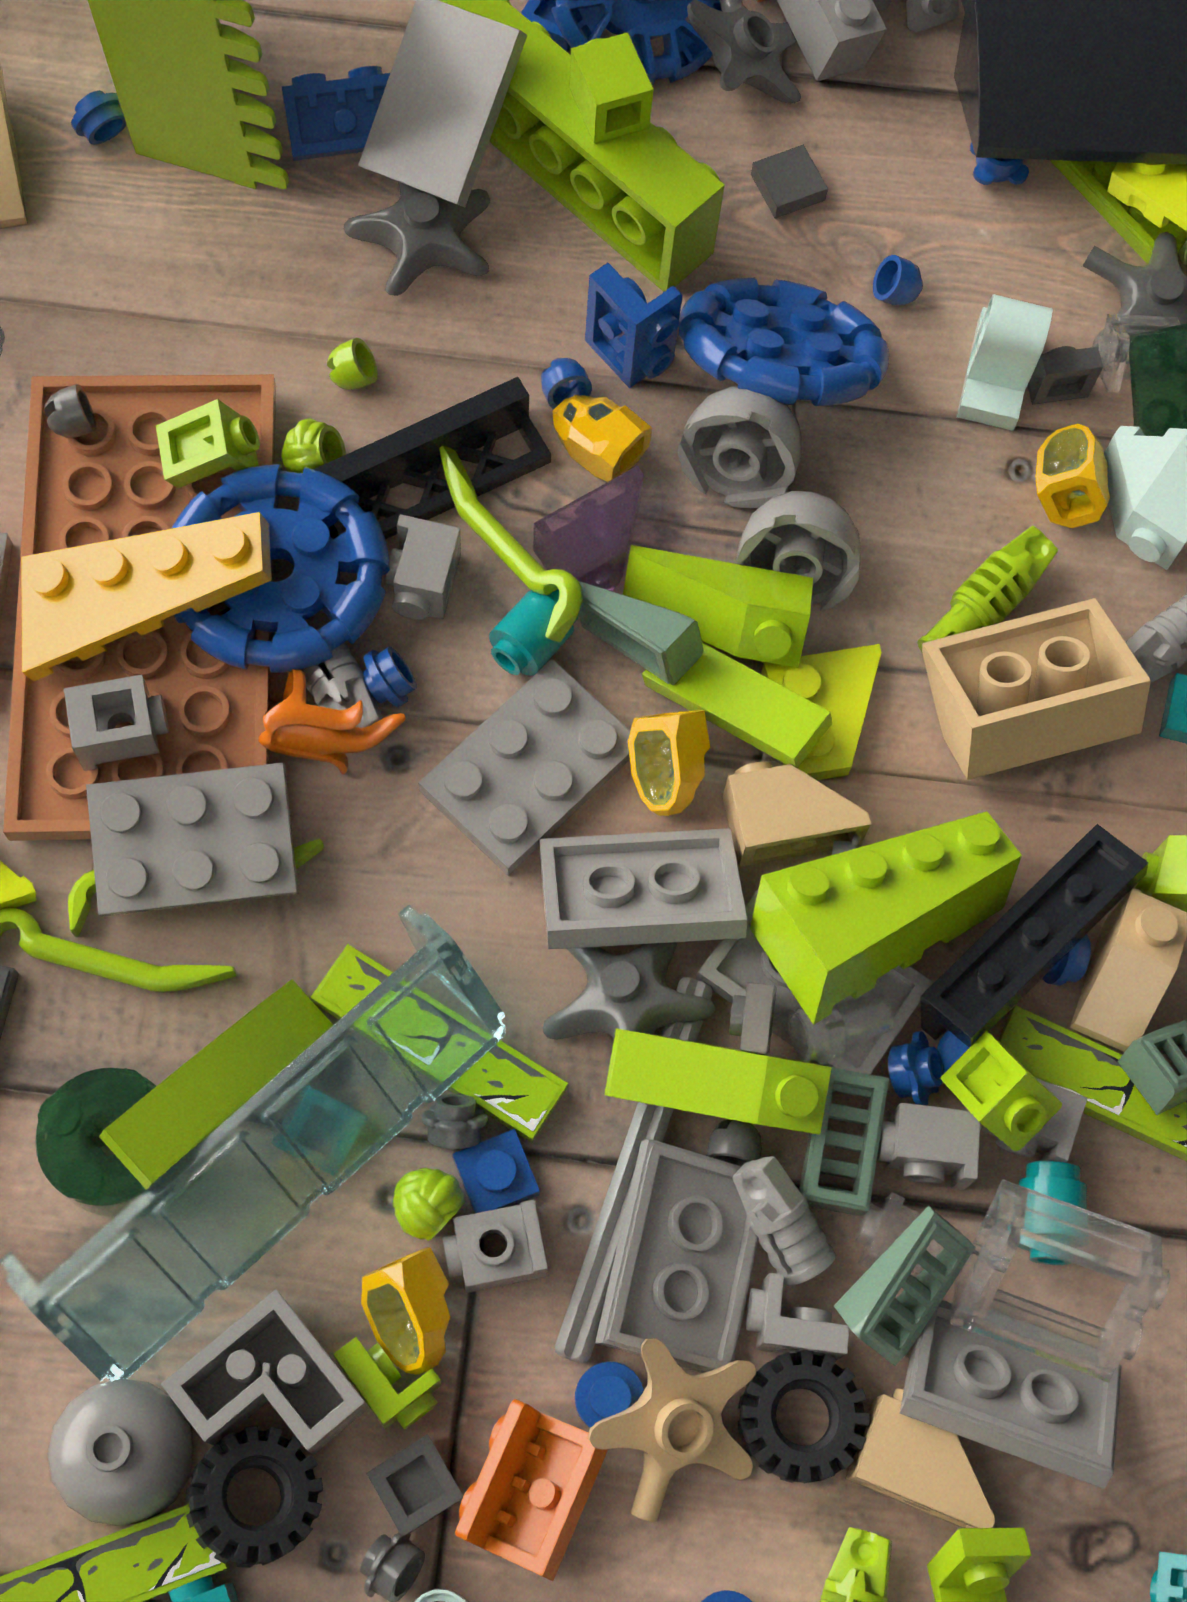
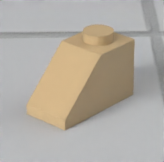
M754 762L738 768L735 774L728 775L722 795L739 867L833 850L835 840L852 841L854 834L860 835L862 843L871 826L870 817L866 810L791 764L772 767L770 762Z
M1131 889L1103 922L1070 1028L1123 1052L1127 1050L1134 1040L1142 1037L1178 968L1187 937V912Z
M896 1389L893 1398L883 1394L872 1399L868 1411L869 1426L864 1428L863 1433L866 1441L862 1450L857 1451L854 1455V1461L850 1464L845 1479L961 1528H993L995 1517L957 1434L900 1414L903 1389Z

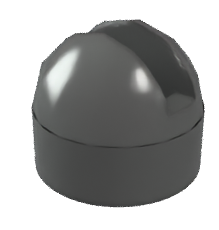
M79 384L61 389L50 396L44 408L45 415L48 417L47 424L49 429L65 438L79 437L96 431L93 410L84 390Z
M731 1119L723 1120L715 1126L709 1138L706 1156L742 1167L749 1161L760 1159L762 1151L761 1135L752 1123Z

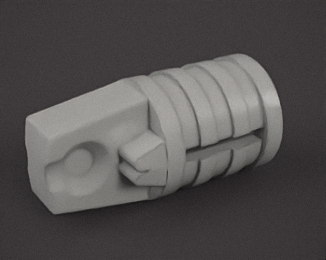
M1187 594L1180 598L1179 602L1169 606L1166 611L1155 616L1152 621H1148L1125 642L1150 678L1151 683L1175 671L1184 662H1187Z
M346 643L332 651L333 658L319 665L301 670L305 672L306 687L310 694L314 696L318 706L345 710L362 700V719L355 726L359 728L370 726L383 718L375 698L366 687L363 671L359 669L360 666L356 659L351 656V651Z
M775 1156L749 1161L733 1175L734 1183L750 1220V1226L754 1233L758 1235L759 1242L763 1250L768 1253V1259L772 1266L776 1268L777 1274L784 1275L783 1285L791 1286L808 1281L822 1273L834 1262L836 1254L832 1246L827 1243V1237L822 1228L818 1226V1220L813 1211L809 1209L805 1196L799 1192Z

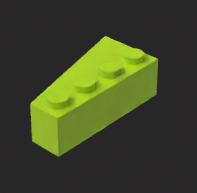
M985 811L762 875L750 930L814 1025L831 1015L833 1006L850 995L857 999L875 988L877 979L897 966H900L903 970L921 960L924 950L940 940L948 943L1002 910L1007 901L1022 854L991 815Z

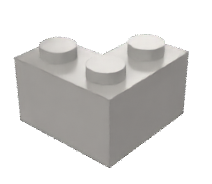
M777 0L816 81L860 70L865 67L887 30L879 11L887 10L892 1Z
M276 1289L161 1383V1386L202 1440L211 1445L218 1443L267 1402H270L306 1450L315 1455L370 1408Z

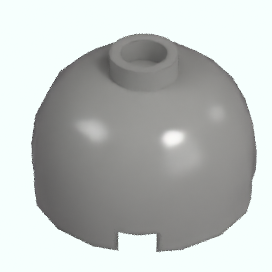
M731 386L707 396L695 409L686 423L677 453L682 471L695 488L706 494L710 487L718 493L727 495L724 504L733 507L759 508L772 497L786 493L788 486L794 481L802 457L803 440L797 418L787 404L780 403L769 396L748 389H738V386Z
M787 492L772 497L752 513L739 541L737 564L812 577L811 605L821 603L820 611L830 609L848 598L859 581V532L846 510L831 498L814 492Z
M120 1378L93 1385L69 1402L53 1426L47 1453L51 1480L67 1506L90 1522L124 1526L146 1521L155 1517L174 1503L190 1478L193 1464L191 1459L194 1449L191 1424L171 1397L149 1382Z

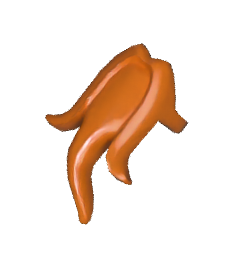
M293 669L288 674L282 702L263 716L265 731L259 735L258 741L263 747L275 753L331 763L338 767L341 774H346L348 770V757L345 753H360L380 744L405 721L406 717L402 713L392 714L370 726L363 728L355 727L362 719V700L345 710L306 704L305 672Z

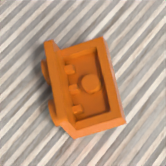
M514 1399L507 1413L500 1417L493 1427L489 1439L490 1452L477 1482H474L467 1489L462 1498L459 1508L460 1521L455 1535L490 1553L554 1581L608 1449L593 1448L588 1439L589 1432L543 1414L532 1406Z

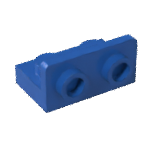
M365 66L350 70L348 72L349 78L326 81L325 74L310 73L292 78V85L282 86L293 161L363 152L390 73L383 74L382 68L379 66Z
M608 262L589 275L585 341L629 389L646 376L650 379L659 376L674 360L683 295L675 286H672L647 303L637 283L631 278H623Z

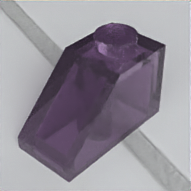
M638 466L534 523L533 551L546 570H565L571 573L579 582L613 591L618 586L621 578H623L641 503L644 474Z

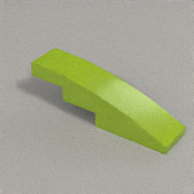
M291 979L158 1084L106 1127L99 1137L147 1190L236 1113L238 1114L326 1038L336 1027L297 983Z

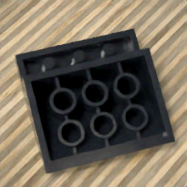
M961 0L965 13L954 78L976 157L1187 165V0Z

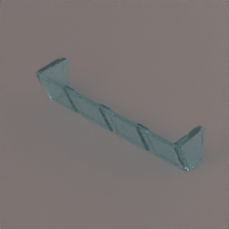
M410 905L403 908L398 915L416 953L45 1280L11 1251L0 1260L1 1264L10 1274L5 1280L28 1309L100 1381L105 1377L110 1381L128 1379L202 1312L205 1307V1299L215 1290H225L309 1214V1205L321 1194L330 1195L411 1122L412 1112L423 1102H433L505 1036L506 1026L501 1020L505 1017L504 1012L454 939L428 914L423 912L420 915Z

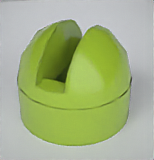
M354 338L340 344L331 351L327 359V366L333 369L329 377L339 388L345 390L360 389L375 383L377 380L378 371L374 356L368 345L360 338Z

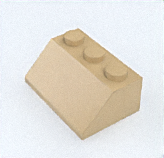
M1096 598L922 644V654L942 736L967 780L1142 733L1151 680Z

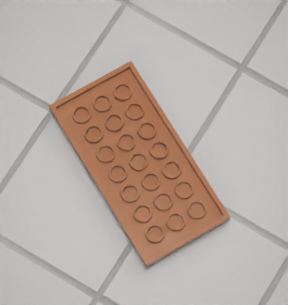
M274 374L32 376L3 833L9 841L91 839L86 784L269 764V749L259 743L258 737L265 731L263 716L270 710V667L249 664L248 669L244 670L214 658L191 640L192 631L186 623H178L174 616L163 620L164 627L141 636L135 631L105 644L107 651L84 661L74 657L53 666V674L33 682L22 673L21 557L172 529L179 514L199 492L202 491L206 495L210 494L223 485L221 482L222 477L234 473L236 470L228 467L181 488L175 487L164 480L156 425L216 399H219L240 415L248 417L254 424L260 440V447L256 451L259 466L275 464L276 383ZM79 384L84 390L93 410L96 431L79 437L65 438L49 429L47 424L48 417L44 411L45 404L50 396L59 390ZM236 506L222 515L221 518L234 517L241 510ZM271 560V582H273V560ZM222 601L207 610L212 616L216 614L221 616L230 609ZM256 630L254 639L271 641L272 632ZM143 675L151 697L162 695L166 709L169 733L157 735L159 753L97 764V769L84 771L72 749L64 688ZM122 722L116 725L114 728L131 726L133 724L129 722Z

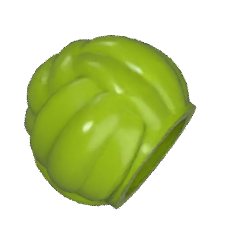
M310 418L301 420L297 423L296 427L287 433L281 457L283 465L288 472L303 473L305 467L315 469L346 455L343 439L335 427Z
M420 1168L402 1176L396 1184L393 1198L394 1214L403 1232L420 1240L426 1239L427 1241H430L465 1203L464 1193L456 1177L439 1169L433 1170L430 1168Z

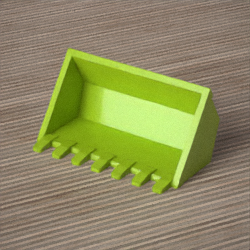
M87 0L136 154L233 181L235 184L255 190L258 186L257 182L280 189L287 188L289 178L284 169L262 157L250 154L251 152L279 160L283 153L281 142L254 126L243 124L244 121L273 129L276 123L274 110L255 98L235 90L238 89L259 96H267L270 89L268 79L263 73L240 61L229 59L227 56L230 55L258 63L262 57L261 45L255 38L232 26L221 24L219 21L221 19L251 27L255 16L253 8L248 2L244 0Z

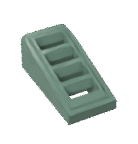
M579 582L582 587L583 597L579 611L582 627L667 684L675 685L702 656V640L698 622L694 619L660 606Z
M1187 1020L1155 1030L1134 1040L1117 1061L1156 1115L1187 1101V1058L1178 1048L1182 1046L1187 1053ZM1166 1053V1055L1169 1057V1059L1181 1073V1076H1178L1175 1073V1071L1163 1057V1054Z
M832 1067L821 1134L809 1133L799 1192L805 1196L809 1207L855 1216H863L869 1212L889 1078ZM833 1091L870 1098L868 1110L831 1103ZM828 1119L865 1125L863 1137L827 1130ZM824 1146L859 1152L858 1164L822 1157ZM820 1173L854 1180L853 1191L818 1185Z
M928 1206L840 1298L834 1307L860 1340L896 1366L911 1349L976 1247L966 1236ZM932 1239L944 1248L936 1257L926 1250ZM916 1264H919L924 1270L917 1277H914L911 1272ZM901 1288L904 1289V1291L897 1298H895Z

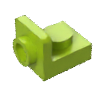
M219 399L156 425L164 480L177 488L186 486L228 467L239 471L259 466L256 451L260 447V440L254 424L248 417L240 415Z
M987 1030L940 1077L978 1122L1013 1151L1021 1150L1062 1107V1102L1041 1084Z
M355 1337L333 1354L337 1363L385 1429L398 1420L405 1430L438 1404L432 1393L441 1386V1379L433 1368L397 1394L392 1385L402 1376L378 1343L366 1351L358 1338Z
M958 1528L927 1564L935 1602H1007L1004 1588L1009 1585V1579L1032 1556L1025 1528Z

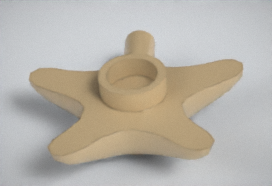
M657 1338L645 1339L641 1345V1354L648 1374V1384L638 1401L632 1406L596 1422L590 1428L588 1439L593 1448L601 1450L631 1448L643 1451V1472L631 1509L632 1515L646 1521L657 1522L670 1478L676 1470L693 1463L705 1464L719 1469L738 1480H744L751 1475L753 1464L750 1456L731 1437L723 1425L721 1417L727 1401L751 1382L756 1375L755 1365L750 1361L736 1360L709 1372L689 1375L676 1363L662 1341Z

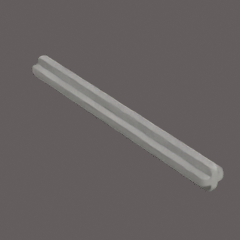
M683 977L679 981L676 990L679 993L701 996L709 1000L713 993L710 985L687 977ZM703 1020L676 1022L665 1025L661 1036L696 1042ZM641 1102L637 1104L555 1344V1352L563 1358L578 1363H586L591 1357L641 1141L646 1139L663 1142L673 1108Z

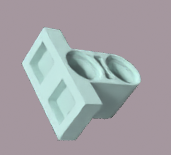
M995 294L992 295L988 307L982 308L978 319L956 417L1014 431L1019 420L1024 392L1046 342L1052 318V308Z

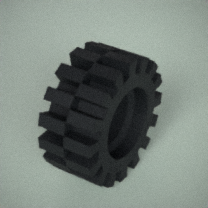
M801 1350L797 1353L787 1352L764 1364L756 1372L751 1382L746 1385V1390L740 1396L738 1409H741L740 1420L737 1421L739 1434L743 1433L746 1441L744 1447L749 1456H754L760 1463L759 1467L766 1473H773L779 1476L780 1480L790 1483L817 1482L833 1477L839 1471L846 1469L854 1461L853 1457L856 1452L862 1450L866 1438L863 1437L864 1428L869 1426V1413L864 1412L863 1401L867 1400L863 1388L858 1390L852 1379L856 1376L848 1367L842 1369L835 1364L837 1359L827 1354L823 1356L815 1355L814 1351ZM791 1390H810L817 1394L827 1407L829 1414L828 1428L824 1436L812 1445H798L789 1441L778 1427L776 1420L777 1406L782 1397Z
M258 1426L245 1427L236 1434L231 1432L204 1454V1457L195 1466L190 1476L192 1481L186 1489L185 1503L189 1502L190 1513L186 1515L189 1528L195 1527L200 1536L196 1541L203 1550L209 1547L216 1553L214 1558L224 1564L232 1561L238 1563L237 1567L250 1568L253 1565L262 1564L263 1566L274 1562L294 1550L300 1542L304 1541L313 1530L310 1527L313 1520L319 1517L322 1504L317 1503L318 1494L323 1491L322 1478L316 1479L313 1468L318 1464L312 1454L306 1457L299 1449L302 1446L299 1439L295 1436L290 1440L282 1437L281 1433L283 1430L270 1427L266 1431H260ZM250 1468L264 1470L276 1480L281 1494L279 1509L275 1516L265 1524L247 1525L234 1517L228 1507L227 1490L229 1483L235 1474L242 1470Z

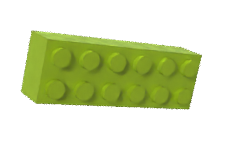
M439 0L519 29L527 34L489 140L492 145L663 292L672 286L676 287L714 254L725 184L720 181L716 172L709 165L697 162L677 145L674 137L666 129L659 126L656 127L651 122L650 128L594 144L569 88L571 55L552 40L548 31L541 24L528 20L511 5L509 0Z

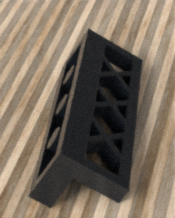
M515 377L314 470L332 476L351 488L360 497L358 505L364 512H373L377 521H379L380 516L385 517L386 519L380 521L379 524L385 539H388L398 534L397 523L400 514L429 520L455 508L447 481L439 479L443 467L439 450L442 445L455 450L460 460L478 464L474 477L470 479L477 497L551 463V452L529 417L530 395L519 377ZM519 430L531 451L514 460L492 454L496 440ZM484 446L483 451L476 450ZM487 467L492 468V470L485 472ZM431 471L429 476L424 473ZM402 483L424 489L420 503L408 509L385 504L390 489ZM434 492L440 493V494H438V495L432 497V495H433ZM377 495L376 500H371V499H370V498H372V497H374V496ZM334 524L328 528L332 540L340 536Z
M1096 824L921 995V1029L935 1041L946 1030H949L970 1048L986 1030L989 1031L1147 874L1149 862L1100 825Z

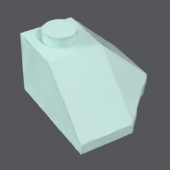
M1120 426L1104 452L1108 463V489L1110 494L1108 504L1116 537L1126 543L1139 558L1148 562H1155L1165 570H1168L1187 544V429L1169 428L1165 435L1160 437L1144 436L1140 427Z

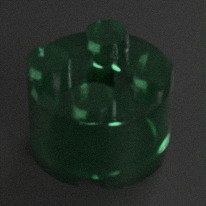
M100 1068L77 1075L63 1084L52 1096L48 1097L40 1106L35 1135L36 1154L40 1167L48 1181L78 1207L110 1218L131 1217L141 1214L160 1203L172 1189V1184L176 1180L185 1161L184 1157L146 1190L115 1154L108 1156L101 1149L106 1145L99 1137L103 1130L156 1087L153 1082L135 1070L127 1068Z

